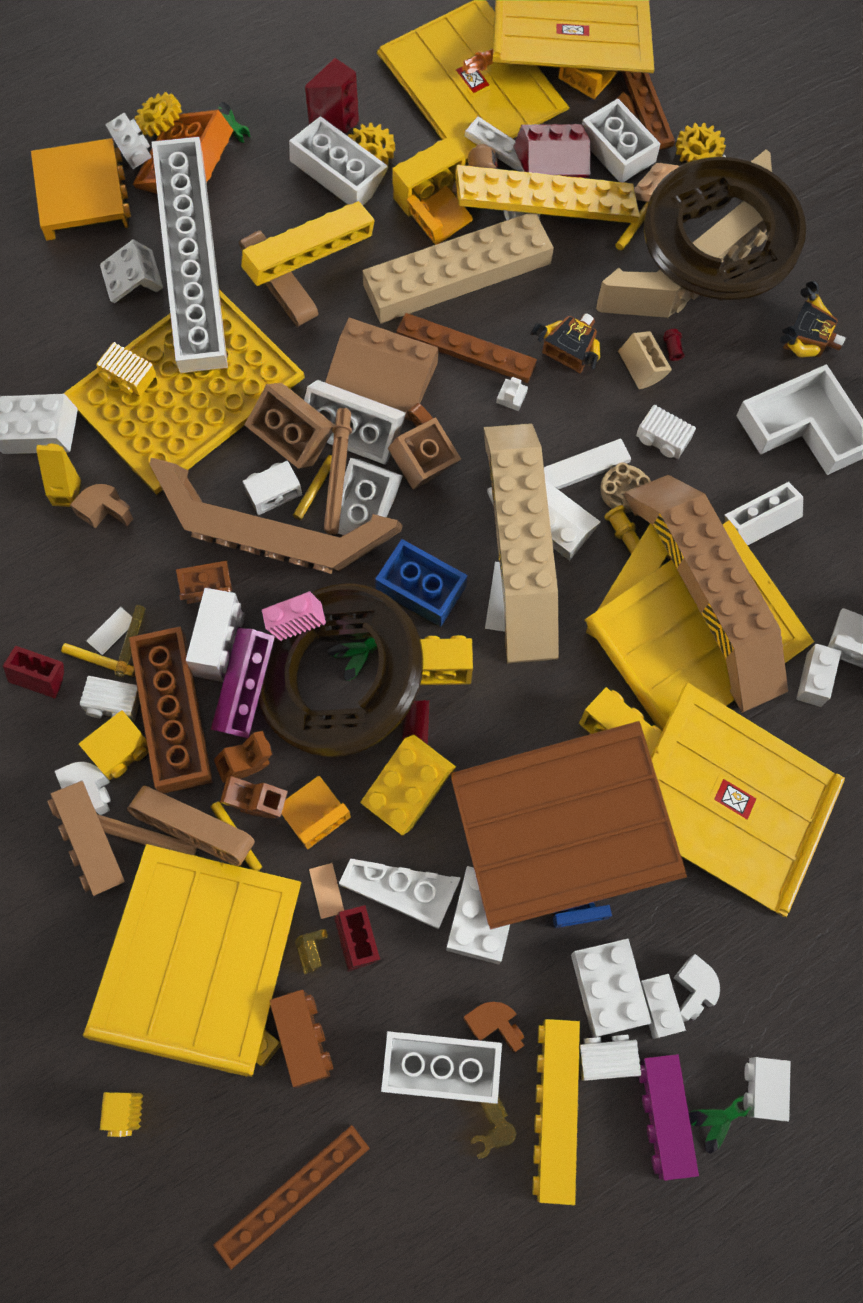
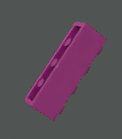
M237 628L211 730L249 738L275 636L253 629Z
M679 1054L640 1059L641 1076H638L640 1083H644L646 1095H642L644 1112L649 1113L651 1125H647V1135L649 1143H654L655 1155L652 1156L654 1174H659V1179L664 1181L697 1177L699 1173Z

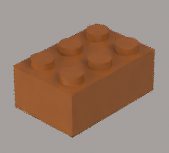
M302 989L269 1000L293 1087L298 1088L331 1077L329 1070L334 1069L329 1052L323 1051L321 1042L326 1041L321 1024L315 1023L313 1014L318 1013L314 997L311 994L308 995Z

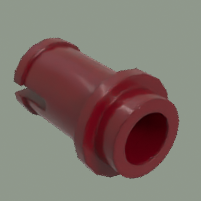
M678 329L667 330L664 333L663 341L667 344L669 360H681L684 358L680 340L682 334Z

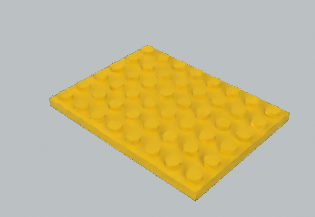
M219 290L228 368L180 373L175 358L170 313L124 347V349L135 353L140 358L151 362L155 369L156 378L148 385L142 396H138L133 392L131 395L125 393L119 387V384L113 381L112 383H107L99 376L98 368L63 393L78 408L77 411L156 495L163 488L149 464L151 458L175 463L189 470L245 425L266 384L283 383L291 389L305 378L304 372L221 290Z

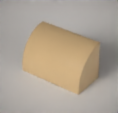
M651 331L633 333L618 351L638 389H644L659 382L672 370Z

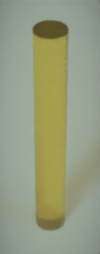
M141 605L135 607L114 672L119 677L125 676L132 654L129 637L138 635L146 610Z

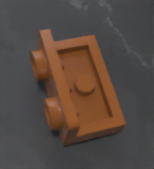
M227 560L176 569L181 594L179 595L180 600L187 599V604L201 602L205 588L226 592L232 591Z

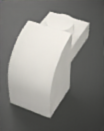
M76 762L55 771L61 788L83 780L95 811L99 815L110 811L107 803L111 800L106 788L102 787L109 784L110 781L98 767L87 762Z
M696 954L690 956L674 976L677 982L691 992L679 1008L683 1022L688 1021L690 1018L695 1020L704 1009L701 1005L702 1002L707 1007L715 1006L720 994V984L715 971Z

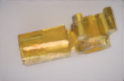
M499 1096L497 1103L480 1102L489 1123H494L496 1127L488 1130L489 1134L486 1136L480 1134L471 1139V1144L477 1141H482L485 1144V1150L477 1154L479 1159L486 1157L490 1153L491 1148L496 1147V1149H499L504 1145H510L516 1138V1129L512 1123L506 1121L507 1113Z

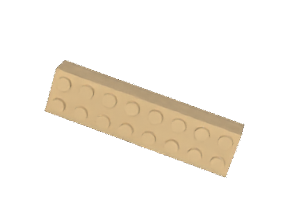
M528 213L363 270V286L380 323H384L404 316L405 313L409 314L551 264L554 248L537 214Z

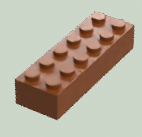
M181 626L129 637L155 788L164 794L213 783L194 678L186 662L188 654L187 640Z

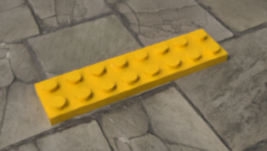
M457 165L455 170L459 206L637 223L640 217L632 183Z

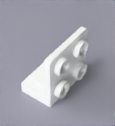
M133 239L100 264L108 295L113 303H116L140 284L155 292L163 288L152 250Z
M843 608L839 613L828 647L840 650L841 660L862 668L863 616Z

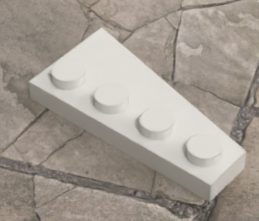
M350 859L339 885L439 929L459 884L460 877L438 875L437 873H425L408 868H396L379 863Z

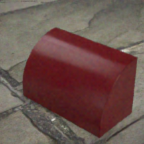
M15 646L3 664V669L9 683L56 698L64 676L63 662Z
M430 700L414 701L403 719L402 741L406 737L415 735L428 745Z
M366 906L338 912L334 920L348 971L379 961L380 957Z

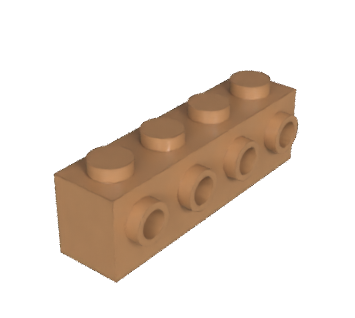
M83 780L50 793L52 799L47 802L53 816L57 814L60 816L62 825H59L58 828L63 840H70L73 850L68 852L74 867L80 865L84 875L80 876L79 879L84 891L90 890L94 896L124 883V878Z

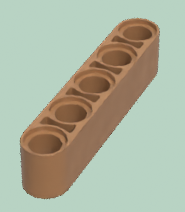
M258 230L240 240L239 245L243 251L248 246L261 243L267 238ZM292 272L265 283L297 327L318 316V310L314 302Z
M147 786L141 787L127 807V811L136 819L236 866L242 864L255 843L248 833Z

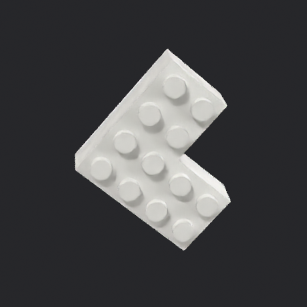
M827 364L743 401L736 415L760 455L802 436L827 475L863 459V419Z

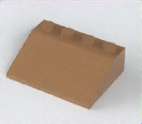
M348 318L339 338L325 383L406 412L405 419L411 421L407 411L417 403H421L438 364V347Z

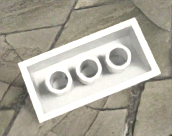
M321 116L289 141L290 161L349 205L357 201L362 205L368 202L388 170L386 164Z
M319 380L307 386L304 401L333 424L336 422V413L339 408H348L351 412L350 427L352 433L349 435L347 451L382 464H387L391 455L388 447L400 436L406 412ZM333 432L327 441L331 445H333L334 439Z
M545 480L553 548L570 561L601 522Z
M387 1032L381 1092L497 1103L502 1043Z

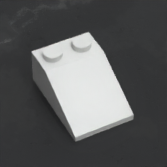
M350 458L344 476L338 533L346 535L369 522L372 514L387 517L403 475Z

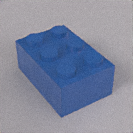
M401 539L376 577L375 585L377 590L388 595L395 602L441 627L467 587L468 575Z

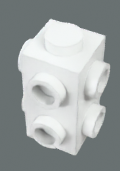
M123 113L105 124L132 169L151 158L147 150L150 145L143 134L138 135L141 130L134 119L129 120L126 114Z

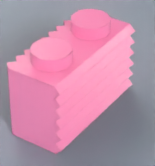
M310 591L262 609L266 630L280 641L283 638H291L292 635L296 636L297 633L301 634L302 631H310L311 628L315 629L316 626L320 627L321 624L325 625L326 623L322 604Z

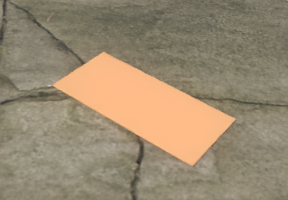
M333 863L309 869L321 919L344 911Z

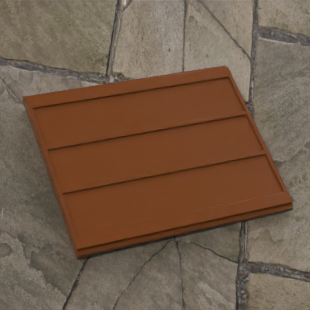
M640 721L450 773L490 930L687 878Z

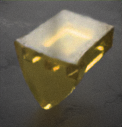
M326 929L300 935L295 940L304 974L314 972L322 966L315 942L328 937Z

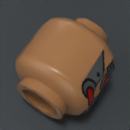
M479 144L469 152L468 166L497 169V152L486 144Z

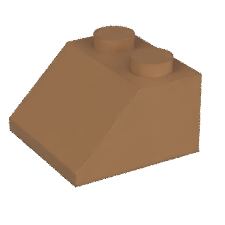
M437 418L398 436L388 447L389 452L413 490L431 481L461 460Z

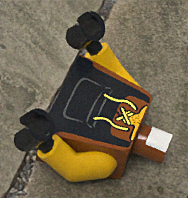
M816 281L807 282L806 287L801 289V296L803 298L808 297V301L805 300L794 325L782 329V333L785 335L780 338V342L784 344L783 348L793 351L799 358L821 357L826 346L840 351L846 339L841 335L833 333L838 320L832 316L817 294L819 292V285Z
M583 314L580 320L567 316L563 321L559 320L547 326L535 323L530 333L531 336H538L539 342L545 339L542 353L580 374L585 364L591 365V369H595L600 359V344L596 339L597 331L592 328L595 320L589 314Z

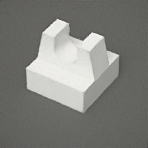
M514 377L511 380L505 379L496 403L519 411L528 387L522 385L520 379Z

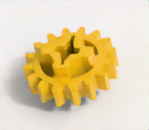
M165 92L162 96L157 94L156 98L150 97L146 101L147 103H143V108L137 110L139 115L135 116L136 123L143 135L148 134L149 137H152L156 133L158 136L162 130L167 132L170 126H174L173 121L180 118L178 114L182 112L180 109L181 104L172 93L168 95Z
M372 123L369 124V127L361 124V130L354 128L353 135H348L349 138L384 164L388 165L389 158L393 159L395 151L393 134L389 135L388 128L381 130V124L376 128L373 127Z
M694 123L692 129L686 126L685 131H680L675 145L677 147L676 155H681V162L685 160L691 162L707 157H722L726 145H724L725 138L720 137L721 131L714 132V126L706 128L705 123L701 127Z

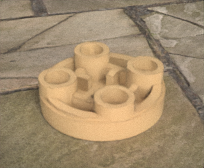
M624 462L618 463L607 471L602 479L600 486L602 499L611 509L623 505L625 513L633 512L624 497V493L647 484L651 480L640 469Z

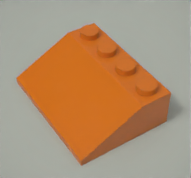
M219 110L178 114L180 118L173 121L174 126H170L167 132L162 130L156 141L199 137L207 183L214 167L220 160L225 146L229 142L233 129ZM152 148L150 151L151 158L144 162L133 185L135 188L157 194Z

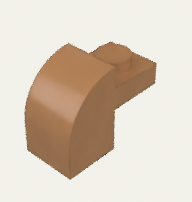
M96 484L84 489L70 505L76 516L94 528L100 524L107 514L126 526L133 520L129 511V505L120 499L114 487L106 484Z

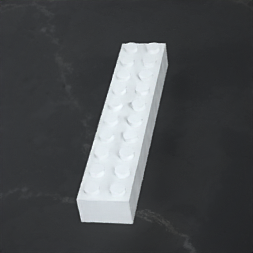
M200 138L153 141V158L176 363L180 373L228 368Z

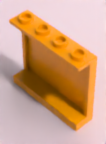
M113 138L31 151L40 227L46 241L56 239L55 230L119 219H122L125 228H128L127 218L131 217L128 203L124 201V199H128L126 185H122L121 181L125 180L123 166H119V162H122V155L119 147L115 148Z

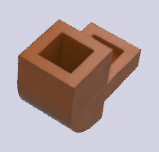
M263 731L253 733L242 745L224 748L214 759L222 782L226 783V779L229 776L242 779L267 767L270 764L268 759L272 756L271 747Z
M229 776L226 779L220 803L240 809V812L249 815L277 818L281 817L288 791L266 783L252 784Z
M487 1002L463 1017V1020L478 1041L483 1040L497 1029L513 1053L524 1046L521 1040L525 1037L515 1023L511 1026L508 1022L517 1014L506 1004Z

